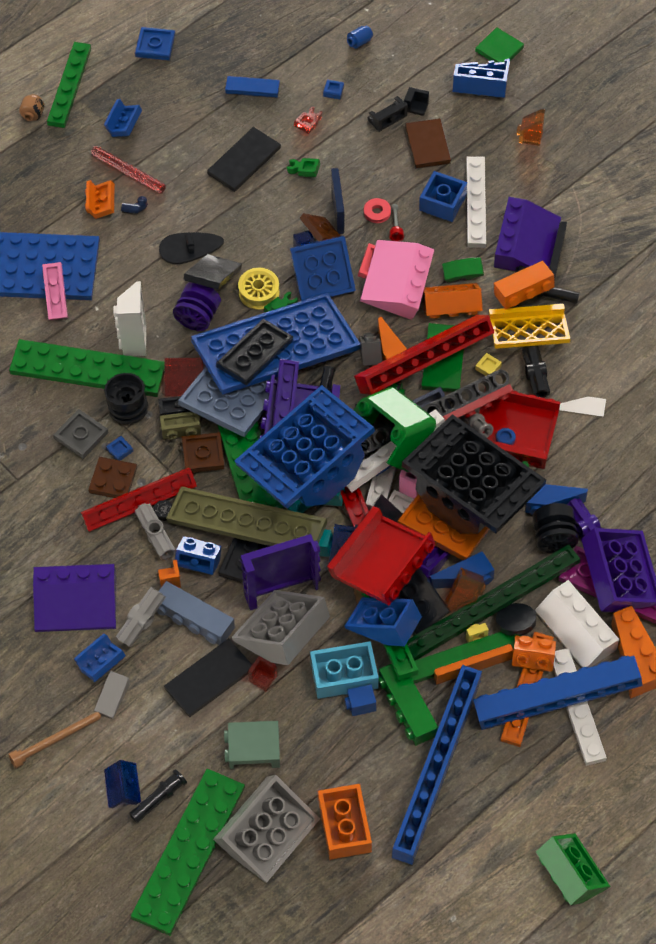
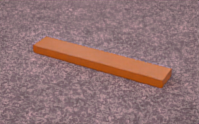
M534 632L532 637L554 640V637ZM523 668L517 687L525 683L532 684L538 682V680L542 679L544 671ZM530 717L505 723L500 741L521 747Z

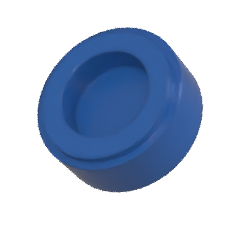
M502 428L497 432L496 442L514 445L516 436L513 430Z

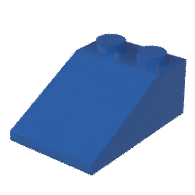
M362 597L345 624V628L385 645L405 646L422 616L413 599H395L390 605H387L375 598Z

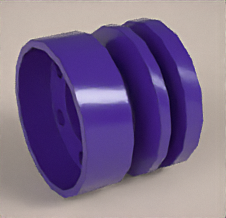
M189 282L185 285L181 297L173 309L174 318L186 328L195 331H205L208 329L213 315L221 303L220 295L213 288Z

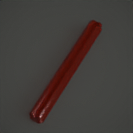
M94 146L91 149V154L94 157L160 194L165 191L166 185L98 146Z

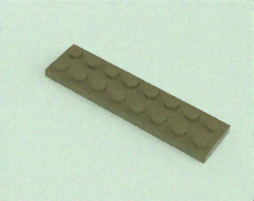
M182 486L166 518L168 523L269 546L309 534L319 544L327 525L326 518Z

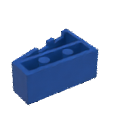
M505 59L504 62L494 63V60L488 61V64L479 65L478 62L456 64L452 92L505 98L510 59Z

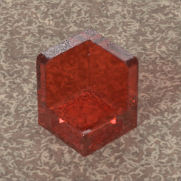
M258 656L248 670L249 682L267 691L277 677V665Z

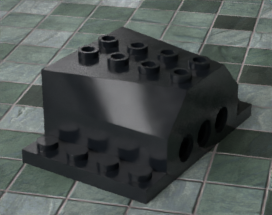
M453 414L402 461V467L417 477L416 490L428 510L460 534H478L485 526L494 533H497L546 484L545 478Z

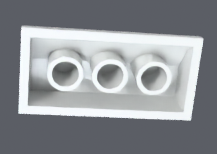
M137 281L117 298V306H114L119 349H122L123 355L146 356V318L141 281Z
M569 580L552 590L535 609L538 617L565 649L569 648L571 656L581 667L590 668L618 648L619 638Z

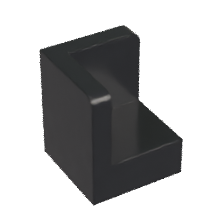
M409 87L404 102L408 104L407 112L424 116L429 105V91Z

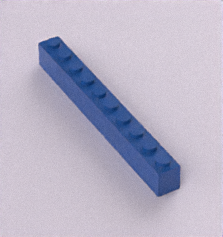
M465 665L461 667L392 850L393 859L413 865L472 707L473 699H475L481 683L482 671Z

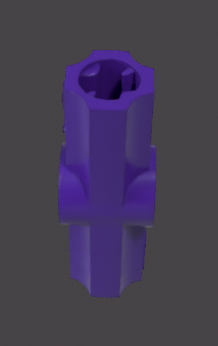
M580 498L572 499L567 504L574 509L575 526L581 538L592 529L601 528L598 518L594 514L591 515Z

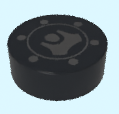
M161 500L154 505V512L159 520H167L166 518L172 504L169 501Z

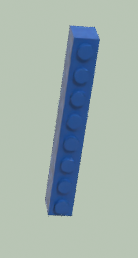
M622 656L612 662L604 661L597 666L590 668L582 667L572 673L564 672L557 677L550 679L542 678L532 684L525 683L510 690L502 689L492 695H481L477 699H473L481 730L514 720L524 719L641 687L642 678L635 656Z

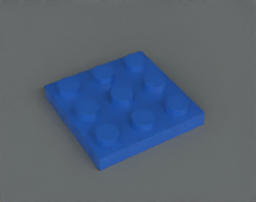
M345 236L290 248L301 301L328 293L331 297L356 291Z

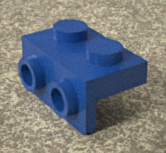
M117 99L104 126L112 137L129 136L142 112V108L140 105L125 106L121 99Z
M102 634L78 654L74 660L80 671L96 682L126 655L123 650L111 643L106 634Z

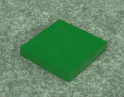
M496 27L476 46L475 52L490 61L494 60V63L504 62L505 59H510L511 61L524 48V43Z

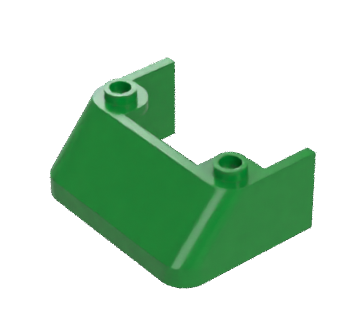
M393 387L362 398L354 409L358 415L372 426L380 413L395 424L390 438L396 447L386 463L406 472L409 471L402 467V461L426 440L436 428V420L430 414Z

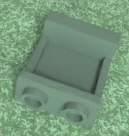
M278 721L228 723V730H224V741L229 744V750H225V762H229L230 769H234V765L260 763H271L272 768H280Z

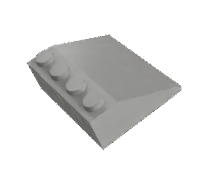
M274 590L232 636V640L271 663L289 665L329 619L330 614L325 598Z
M277 775L267 776L213 840L231 857L267 883L320 818Z

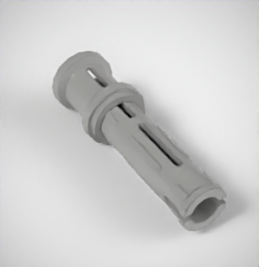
M476 413L466 418L469 426L486 438L492 434L494 428L485 421L482 414Z

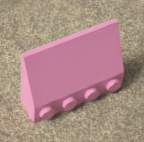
M377 240L360 302L412 320L420 306L434 249L418 243Z

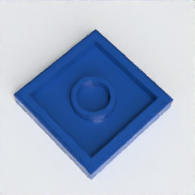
M141 27L135 57L170 61L175 30Z

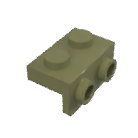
M192 411L160 416L163 439L173 440L182 436L201 434L199 415Z

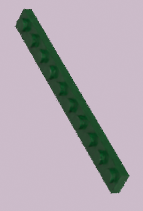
M568 544L411 637L407 645L414 661L463 633L470 626L480 623L579 564V556Z

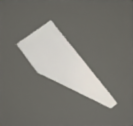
M584 397L560 403L559 410L604 417L606 399Z

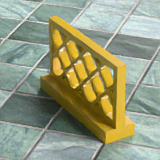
M564 304L514 307L506 310L505 308L489 309V317L495 332L492 334L494 348L570 343V335L564 314ZM546 327H549V328H551V329H553V330L549 333V332L545 331L544 329H545ZM530 328L534 330V332L532 334H529L525 330ZM512 330L516 333L512 336L506 332ZM559 332L565 337H557L555 334ZM538 334H541V335L545 336V338H540V339H539V338H537L536 336H537ZM520 335H522V336L526 337V339H525V340H519V339H517V337H519ZM500 337L508 339L507 341L498 342Z

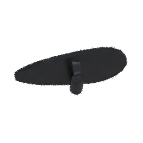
M176 233L165 237L161 241L159 253L167 263L184 264L205 257L207 254L218 250L224 244V239L211 233Z

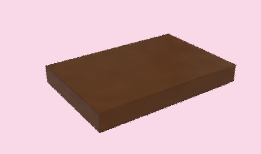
M440 118L405 123L415 169L451 164Z

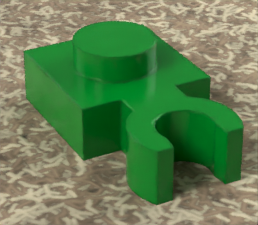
M302 158L301 162H298L295 159H290L289 163L292 167L288 166L287 171L289 174L298 172L299 176L316 177L320 167V160Z
M287 292L282 300L277 297L264 306V312L297 303L298 298L289 300L291 292Z

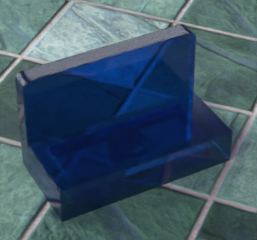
M119 760L104 770L109 808H115L121 803L132 805L141 803L136 763Z

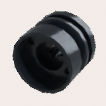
M121 373L109 379L105 385L104 393L112 419L120 424H133L143 419L148 412L149 405L141 378L132 373Z
M561 503L548 504L538 508L533 513L537 548L540 551L555 553L568 544L571 548L578 544L574 509L571 506Z

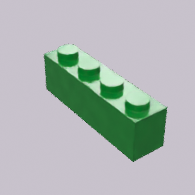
M392 664L380 668L378 684L381 689H385L389 705H394L399 723H403L406 727L405 733L407 738L413 740L415 746L435 738L439 727L412 678L408 677L398 680Z

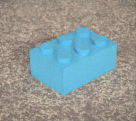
M371 641L310 651V664L317 699L347 694V689L372 684L373 689H378L379 677Z

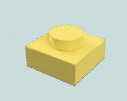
M486 353L476 364L475 370L487 376L499 370L502 362Z
M486 623L470 626L466 630L467 642L488 636L489 629Z

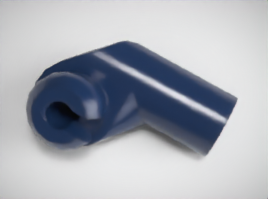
M140 196L135 204L122 203L121 211L134 214L139 213L147 207V198Z

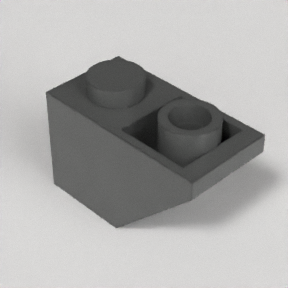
M373 332L364 333L363 336H359L363 366L381 363L382 354L379 336Z

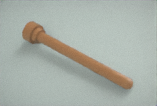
M95 712L23 751L14 750L8 754L11 763L15 769L22 766L26 758L98 721L101 718V714Z

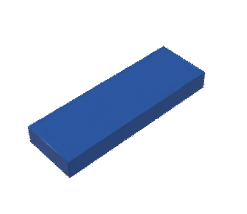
M227 76L225 93L278 98L280 80Z

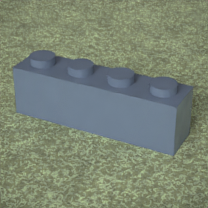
M168 581L159 590L166 598L156 612L163 616L167 615L178 625L183 624L192 633L204 636L210 643L220 645L227 640L234 630V618Z

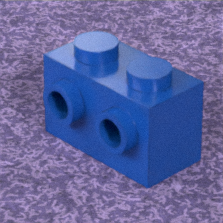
M183 536L176 549L175 560H177L179 567L213 575L220 562L222 546Z

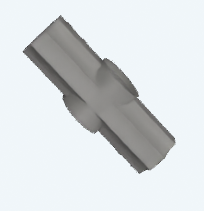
M144 503L135 510V514L147 534L148 541L152 543L160 560L171 558L176 553V550L164 530L163 523L158 519L151 504Z
M150 587L140 603L134 605L127 615L128 620L116 635L118 640L131 647L141 632L152 624L155 612L166 597L155 588Z

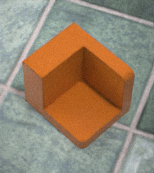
M173 560L174 567L158 570L161 587L168 581L181 588L177 560Z

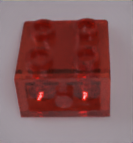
M165 358V396H182L203 370L204 363L201 358Z

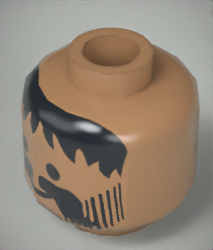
M31 94L23 98L19 112L27 121L39 120L45 104L38 95Z

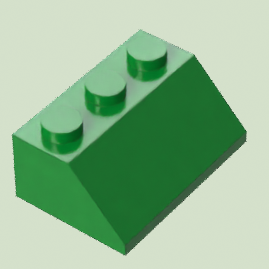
M575 833L552 836L535 851L539 856L541 864L550 873L552 881L563 893V898L570 905L582 904L610 887Z

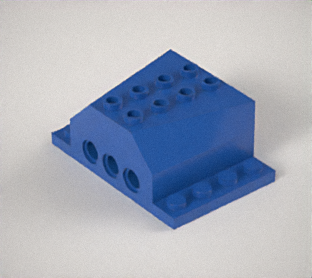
M321 385L235 460V463L287 509L297 500L301 501L306 507L323 505L355 479L365 456L361 444L375 432V429Z

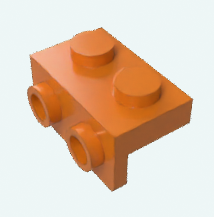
M91 180L86 183L85 209L95 219L114 213L115 184L111 180L98 185H94Z
M515 636L512 666L552 671L556 641L530 638L529 636Z

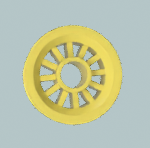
M252 268L241 275L238 282L239 298L245 306L261 310L268 303L279 297V280L272 271L265 268Z

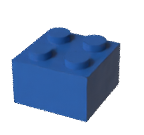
M433 171L420 196L419 211L453 222L467 196L468 182Z

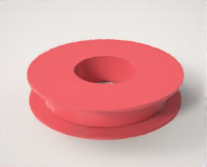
M374 198L364 205V216L372 223L385 222L391 215V206L384 199ZM375 208H380L382 212L374 213L372 210Z

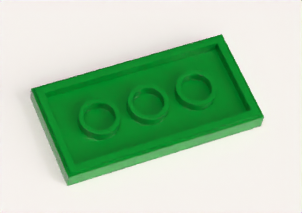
M429 323L427 339L455 325ZM464 349L424 368L421 389L435 390L441 387L444 392H454L460 389Z

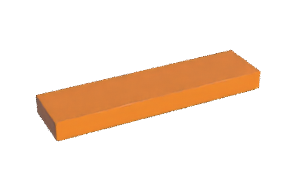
M511 644L437 668L434 670V681L438 685L457 678L462 665L482 670L511 660L513 648Z

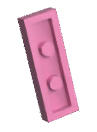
M62 263L42 264L48 319L68 318Z

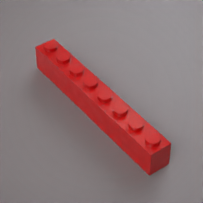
M475 315L355 375L354 378L360 393L374 394L495 333L489 315Z

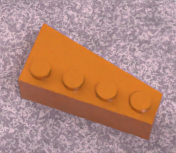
M632 606L614 612L611 625L613 632L619 638L618 649L620 657L635 656L642 678L641 687L629 690L631 699L656 689V647Z

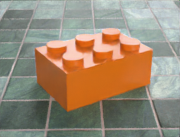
M360 784L319 790L318 803L329 860L371 853L372 841Z

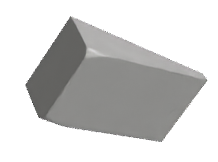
M110 671L94 712H99L101 715L113 719L130 685L129 678Z

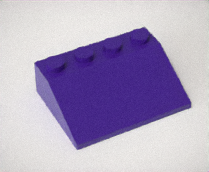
M509 197L495 252L494 268L515 271L517 266L521 265L527 268L542 260L550 268L561 217L528 200Z
M594 528L581 539L601 612H617L629 606H632L634 609L656 606V575L643 531Z
M114 564L34 567L35 632L116 629V570Z

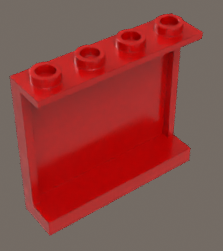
M513 390L508 393L509 398L501 402L496 399L492 401V406L484 410L480 407L479 414H482L485 421L494 428L492 434L487 439L520 462L526 461L531 467L545 469L561 402L554 399L537 397L532 394H522ZM502 428L513 430L516 436L514 445L496 442L497 432Z
M373 506L327 565V568L332 578L390 605L399 596L405 584L409 583L414 572L421 567L426 556L433 551L436 543L430 532L426 536L384 517L381 510Z

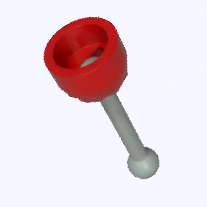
M393 204L391 209L394 213V227L390 229L389 237L391 241L400 242L404 239V231L398 226L397 210L399 207L397 204Z

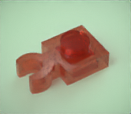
M311 107L309 113L303 112L294 121V126L309 134L318 125V121L322 117V111L314 113L315 107Z

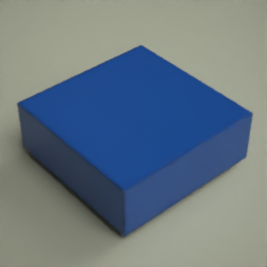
M327 79L323 97L341 99L344 82Z
M122 436L106 446V450L115 460L121 461L133 452V448Z

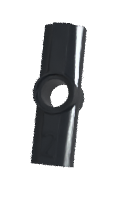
M538 345L522 347V353L525 360L526 378L530 380L533 395L545 398L550 395L546 363L542 361Z

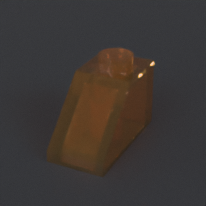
M540 109L523 117L522 124H518L516 135H520L519 143L540 146L545 109Z
M460 568L445 600V604L450 611L475 602L479 595H483L486 588L483 576Z

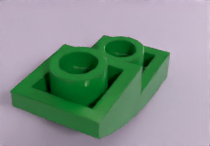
M480 257L454 260L442 264L447 283L462 278L470 280L484 275Z

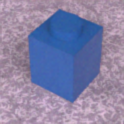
M372 684L347 689V697L344 698L346 709H350L352 716L376 711V699Z

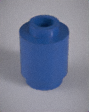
M367 25L360 26L348 33L347 43L349 46L357 49L369 42L373 37L371 28Z

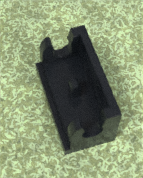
M399 96L394 98L396 101L383 110L377 113L374 111L369 112L370 116L367 117V120L378 132L407 116L408 104Z

